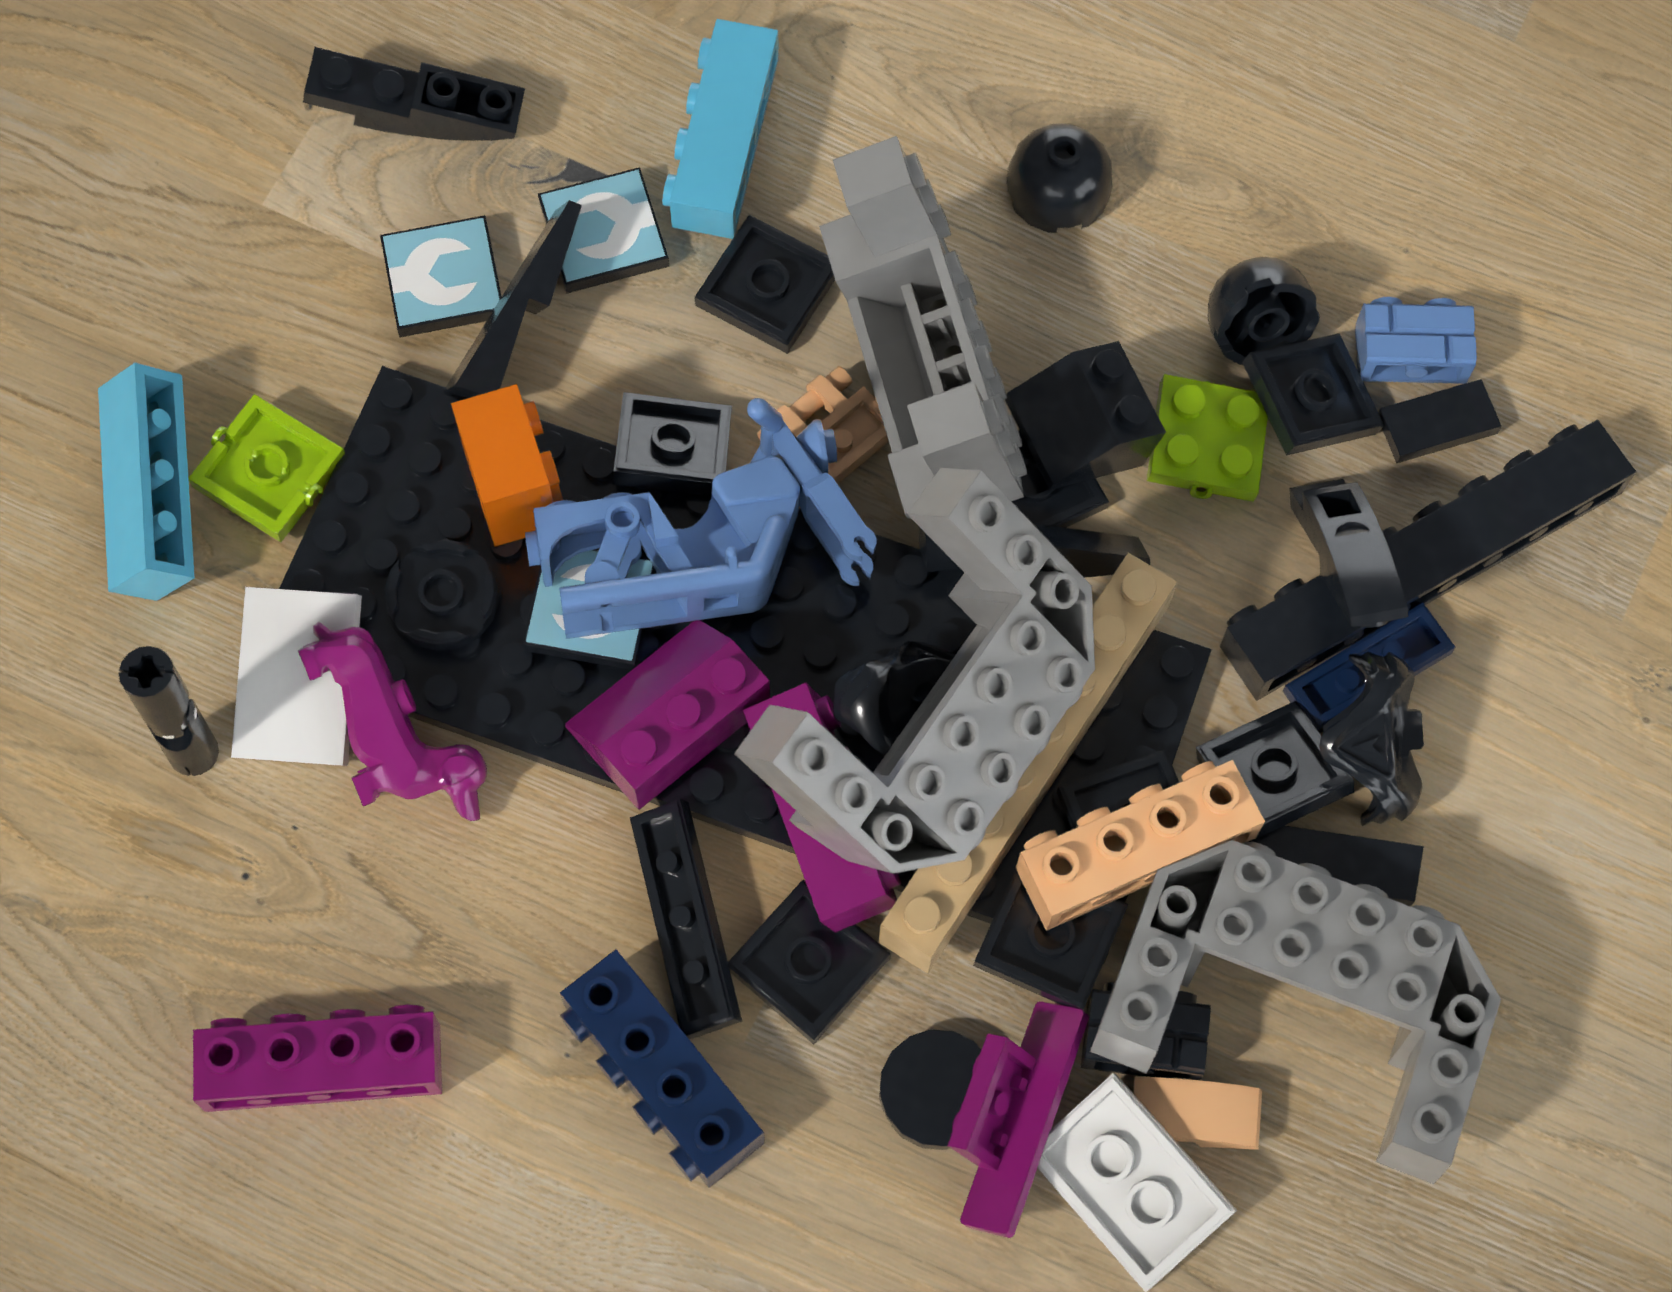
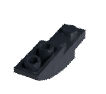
M315 47L304 90L303 103L355 115V126L382 132L441 140L492 141L515 138L525 88L421 62L420 71L415 72Z
M1344 479L1289 488L1290 507L1319 554L1320 576L1351 627L1373 628L1385 625L1389 620L1407 618L1408 606L1392 555L1378 520L1358 482L1346 484Z

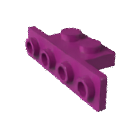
M1037 1002L1020 1047L1007 1037L987 1033L981 1053L973 1065L972 1078L961 1109L955 1116L952 1134L948 1143V1147L978 1166L960 1217V1222L964 1226L1006 1238L1014 1236L1089 1020V1015L1082 1009Z

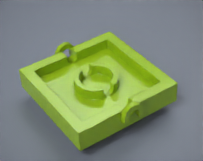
M1164 374L1159 383L1156 414L1166 433L1150 454L1146 481L1190 489V495L1198 499H1207L1212 494L1253 502L1259 494L1268 419L1255 391L1229 387L1225 384L1219 385L1209 381L1203 382ZM1197 487H1203L1206 490L1204 492L1197 491Z
M254 394L228 428L221 426L215 431L211 439L213 447L189 476V482L197 491L274 539L282 542L307 508L313 506V501L317 495L322 494L323 488L329 481L336 464L345 452L339 445ZM224 434L225 439L220 442L219 439Z

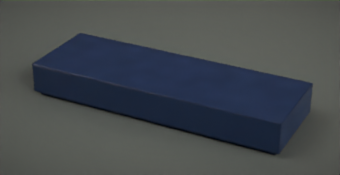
M1421 603L1408 611L1407 618L1391 621L1286 684L1283 693L1290 703L1294 701L1298 703L1317 731L1322 733L1323 726L1352 704L1365 688L1364 674L1349 661V654L1362 655L1369 651L1385 656L1388 652H1391L1404 660L1416 676L1451 655L1456 647L1425 604Z

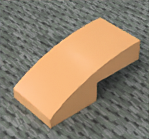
M1135 1076L1133 1094L1176 1142H1195L1199 1147L1259 1149L1262 1090L1260 1088L1201 1080Z

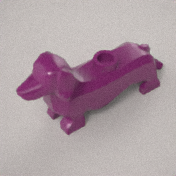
M317 622L313 626V633L319 641L303 646V648L298 650V653L310 681L323 676V673L328 672L330 669L334 681L342 687L349 741L354 754L367 766L357 771L358 774L351 778L363 807L375 802L380 796V792H389L405 799H416L438 790H445L461 817L468 821L479 820L480 810L477 790L486 781L487 765L483 756L469 745L456 744L447 747H431L421 742L408 716L409 713L416 711L411 691L404 679L394 682L383 654L370 633L360 627L330 631L321 622Z

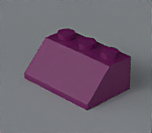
M697 620L690 623L566 722L565 726L634 806L640 810L746 724L747 720L743 710L770 698V680L731 638L704 622Z

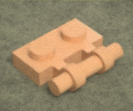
M841 366L835 368L826 377L818 375L807 384V392L789 407L782 405L777 409L782 414L783 421L795 438L807 427L804 422L817 411L823 409L830 413L821 423L823 430L833 429L837 462L828 463V474L834 478L837 484L889 442L876 398L864 386L849 399L841 393L852 383L850 375ZM761 430L757 433V436H758L759 440H760Z

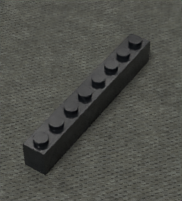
M1597 419L1581 429L1576 424L1570 425L1552 437L1548 442L1549 447L1535 455L1531 450H1526L1515 456L1503 467L1505 472L1490 480L1486 475L1475 478L1458 492V498L1443 506L1441 501H1435L1427 505L1412 518L1414 523L1399 531L1394 526L1384 529L1382 532L1401 582L1408 611L1421 603L1427 605L1622 494L1635 475L1636 470L1600 421ZM1319 575L1307 583H1304L1301 578L1288 583L1274 595L1275 601L1259 610L1255 605H1250L1234 614L1227 621L1228 627L1220 648L1254 699L1258 701L1385 625L1373 628L1351 627L1322 577Z

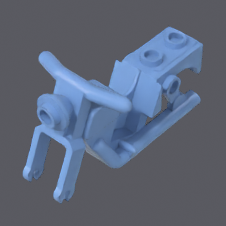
M752 399L748 403L747 412L749 417L761 426L760 446L749 464L716 475L712 481V497L707 511L696 524L685 529H674L650 492L633 495L630 493H614L603 499L582 502L562 500L553 502L546 507L534 508L536 531L525 532L529 566L541 565L545 587L553 586L554 575L565 561L579 553L599 548L594 563L585 572V584L559 587L566 639L746 614L760 610L767 604L773 590L799 512V506L806 522L840 570L841 578L849 585L859 586L860 581L856 571L852 569L853 566H859L862 569V573L871 579L873 575L872 559L862 551L856 541H863L865 548L874 554L877 541L875 533L865 525L834 478L828 474V463L837 462V447L833 429L823 430L821 420L817 419L813 420L795 438L783 421V416L764 399ZM643 548L656 569V574L627 578L631 565L635 564V561L642 557Z

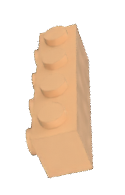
M1213 761L1201 763L1181 776L1183 782L1164 790L1161 784L1151 785L1131 796L1129 799L1131 804L1112 813L1108 807L1096 809L1081 817L1076 822L1078 827L1058 836L1055 830H1049L1028 840L1024 844L1025 851L1020 853L1016 870L1046 931L1151 885L1158 869L1230 840L1245 843L1255 839L1265 820L1234 761H1228L1215 767Z

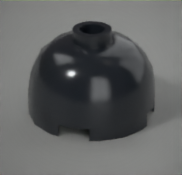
M1051 124L1032 131L1018 144L1008 166V192L1013 200L1012 207L1015 213L1030 226L1048 233H1057V228H1072L1082 224V228H1085L1092 224L1103 214L1112 190V164L1104 145L1086 129L1072 124Z
M1256 257L1244 260L1228 269L1216 281L1208 301L1210 330L1225 358L1239 365H1243V360L1250 352L1308 340L1320 321V314L1316 309L1317 298L1304 275L1287 262L1272 257Z

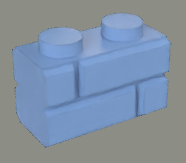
M1381 297L1373 300L1370 304H1363L1355 326L1357 370L1362 380L1368 382L1467 383L1477 360L1476 338L1474 337V307L1457 306L1454 300L1448 298L1432 299L1424 305L1403 304L1400 299L1395 297Z

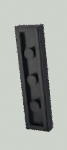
M677 799L630 817L680 1029L688 1039H694L742 1022L689 802Z

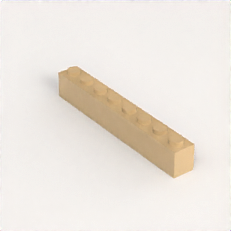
M1127 553L1092 606L1095 670L1083 686L1080 698L1073 706L1067 709L1052 731L1046 748L1035 756L1018 781V787L1013 796L1002 804L987 826L983 840L975 849L970 851L966 859L917 869L880 925L879 943L929 974L1168 609L1177 581L1132 554Z

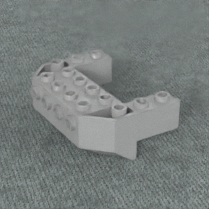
M897 136L833 159L850 215L819 227L835 281L849 306L892 453L887 456L906 517L911 519L907 513L940 468L982 470L1010 501L1024 497L1021 476L1026 475L1027 470L1019 449L1022 446L1021 438L1013 416L1009 415L1004 399H1007V394L997 367L994 368L989 352H992V347L982 320L979 321L974 307L978 304L968 275H964L956 251H948L944 238L951 236L950 227L941 204L938 205L929 179L925 178L917 154L913 153L906 156Z
M940 468L907 513L964 572L948 596L977 625L875 771L872 773L808 712L774 705L768 706L734 753L796 810L789 821L846 861L893 874L965 860L970 851L981 843L987 826L1002 804L1013 796L1017 790L1018 781L1035 756L1046 748L1052 731L1067 709L1078 701L1082 694L1083 686L1095 670L1092 586L982 470Z
M1230 840L1158 869L1122 960L1120 971L1090 1052L1147 1073L1158 1051L1180 986L1188 988L1205 952L1399 1026L1388 1064L1404 1070L1376 1162L1428 1183L1435 1184L1452 1164L1501 1001L1460 925L1445 920L1444 916L1433 908L1421 905L1411 907L1389 899L1387 894L1377 887L1366 884L1352 885L1333 878L1330 872L1321 866L1311 863L1296 864L1277 857L1270 848L1255 842L1240 843Z

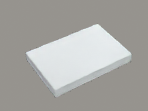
M245 587L231 758L348 766L350 741L342 687L334 681L330 669L328 672L323 673V676L310 681L298 650L307 644L319 641L313 633V626L317 622H321L330 631L359 627L361 595Z
M1116 1073L1111 1074L1050 1130L1038 1165L1041 1173L1145 1292L1149 1291L1237 1211Z

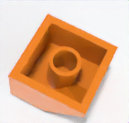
M514 384L451 403L462 446L494 547L525 538V532L536 531L534 508L546 507L553 502L563 500L558 484L560 481L550 450L539 453L534 436L543 434L534 401L523 404L518 385Z

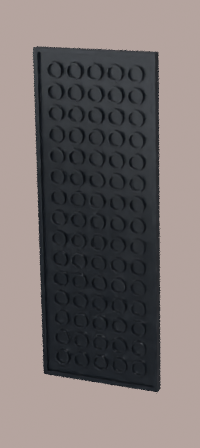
M382 366L344 447L345 454L335 466L279 589L361 595L359 627L370 633L374 642L381 650L394 682L404 679L407 683L416 706V711L409 713V717L622 792L569 732L565 723L632 670L523 650L522 643L540 565L529 566L526 538L494 547L451 403L467 398L444 392L446 387ZM540 420L543 434L534 436L539 453L550 450L560 481L558 484L563 500L582 502L603 499L614 493H630L633 495L650 492L674 529H685L693 526L707 511L712 496L612 484L616 445ZM800 508L767 604L760 610L752 613L700 620L731 638L770 680V698L807 683L821 697L828 695L833 704L835 683L848 671L881 659L892 648L900 647L910 640L923 642L956 655L977 625L948 596L964 574L961 569L927 572L920 549L875 534L877 541L874 554L865 548L863 541H856L862 551L872 559L873 575L871 579L862 573V569L859 566H853L852 569L856 571L860 582L859 586L849 585L841 578L840 570L806 522ZM449 539L467 543L477 550L480 556L486 559L495 572L500 601L494 621L478 639L461 648L436 651L418 647L398 632L387 611L385 585L391 568L399 559L402 561L406 555L411 553L412 548L426 541ZM642 548V557L648 558L647 554ZM693 621L644 628L636 667ZM1153 630L967 916L991 924L1016 869L1020 853L1025 851L1024 844L1031 838L1049 830H1055L1058 836L1072 830L1057 794L1059 785L1166 749L1173 765L1212 649ZM924 682L914 691L913 705L916 710L936 684L935 682ZM841 722V727L834 729L837 740L844 747L847 746L851 753L873 773L884 758V755L872 748L860 733L846 723ZM748 723L744 724L650 801V803L662 806L677 799H682L689 802L692 818L795 854L772 788L734 754L750 733ZM917 869L898 872L901 885L893 889L903 892ZM1128 895L1118 900L1126 902Z

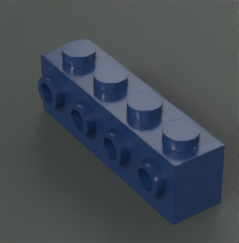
M617 949L560 992L563 1004L567 1009L560 1014L565 1025L580 1043L587 1038L593 1041L603 1054L596 1060L602 1072L617 1089L624 1083L627 1084L639 1100L632 1106L633 1110L653 1135L662 1129L673 1142L676 1148L669 1152V1155L690 1182L700 1176L707 1187L710 1188L765 1144L762 1129Z

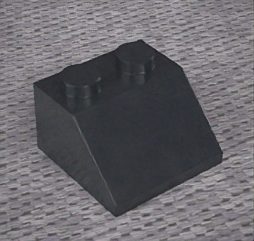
M1119 341L1071 352L1007 392V399H1004L1049 490L1141 467L1166 433Z

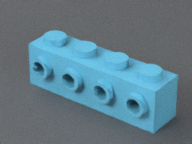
M716 19L711 39L703 37L698 56V69L703 70L700 84L691 83L687 97L686 113L692 115L688 129H679L675 144L674 157L676 160H680L676 175H667L663 191V205L670 207L672 228L730 239L734 238L779 59L778 30Z
M133 363L98 388L108 592L158 601L195 578L183 381L181 374Z

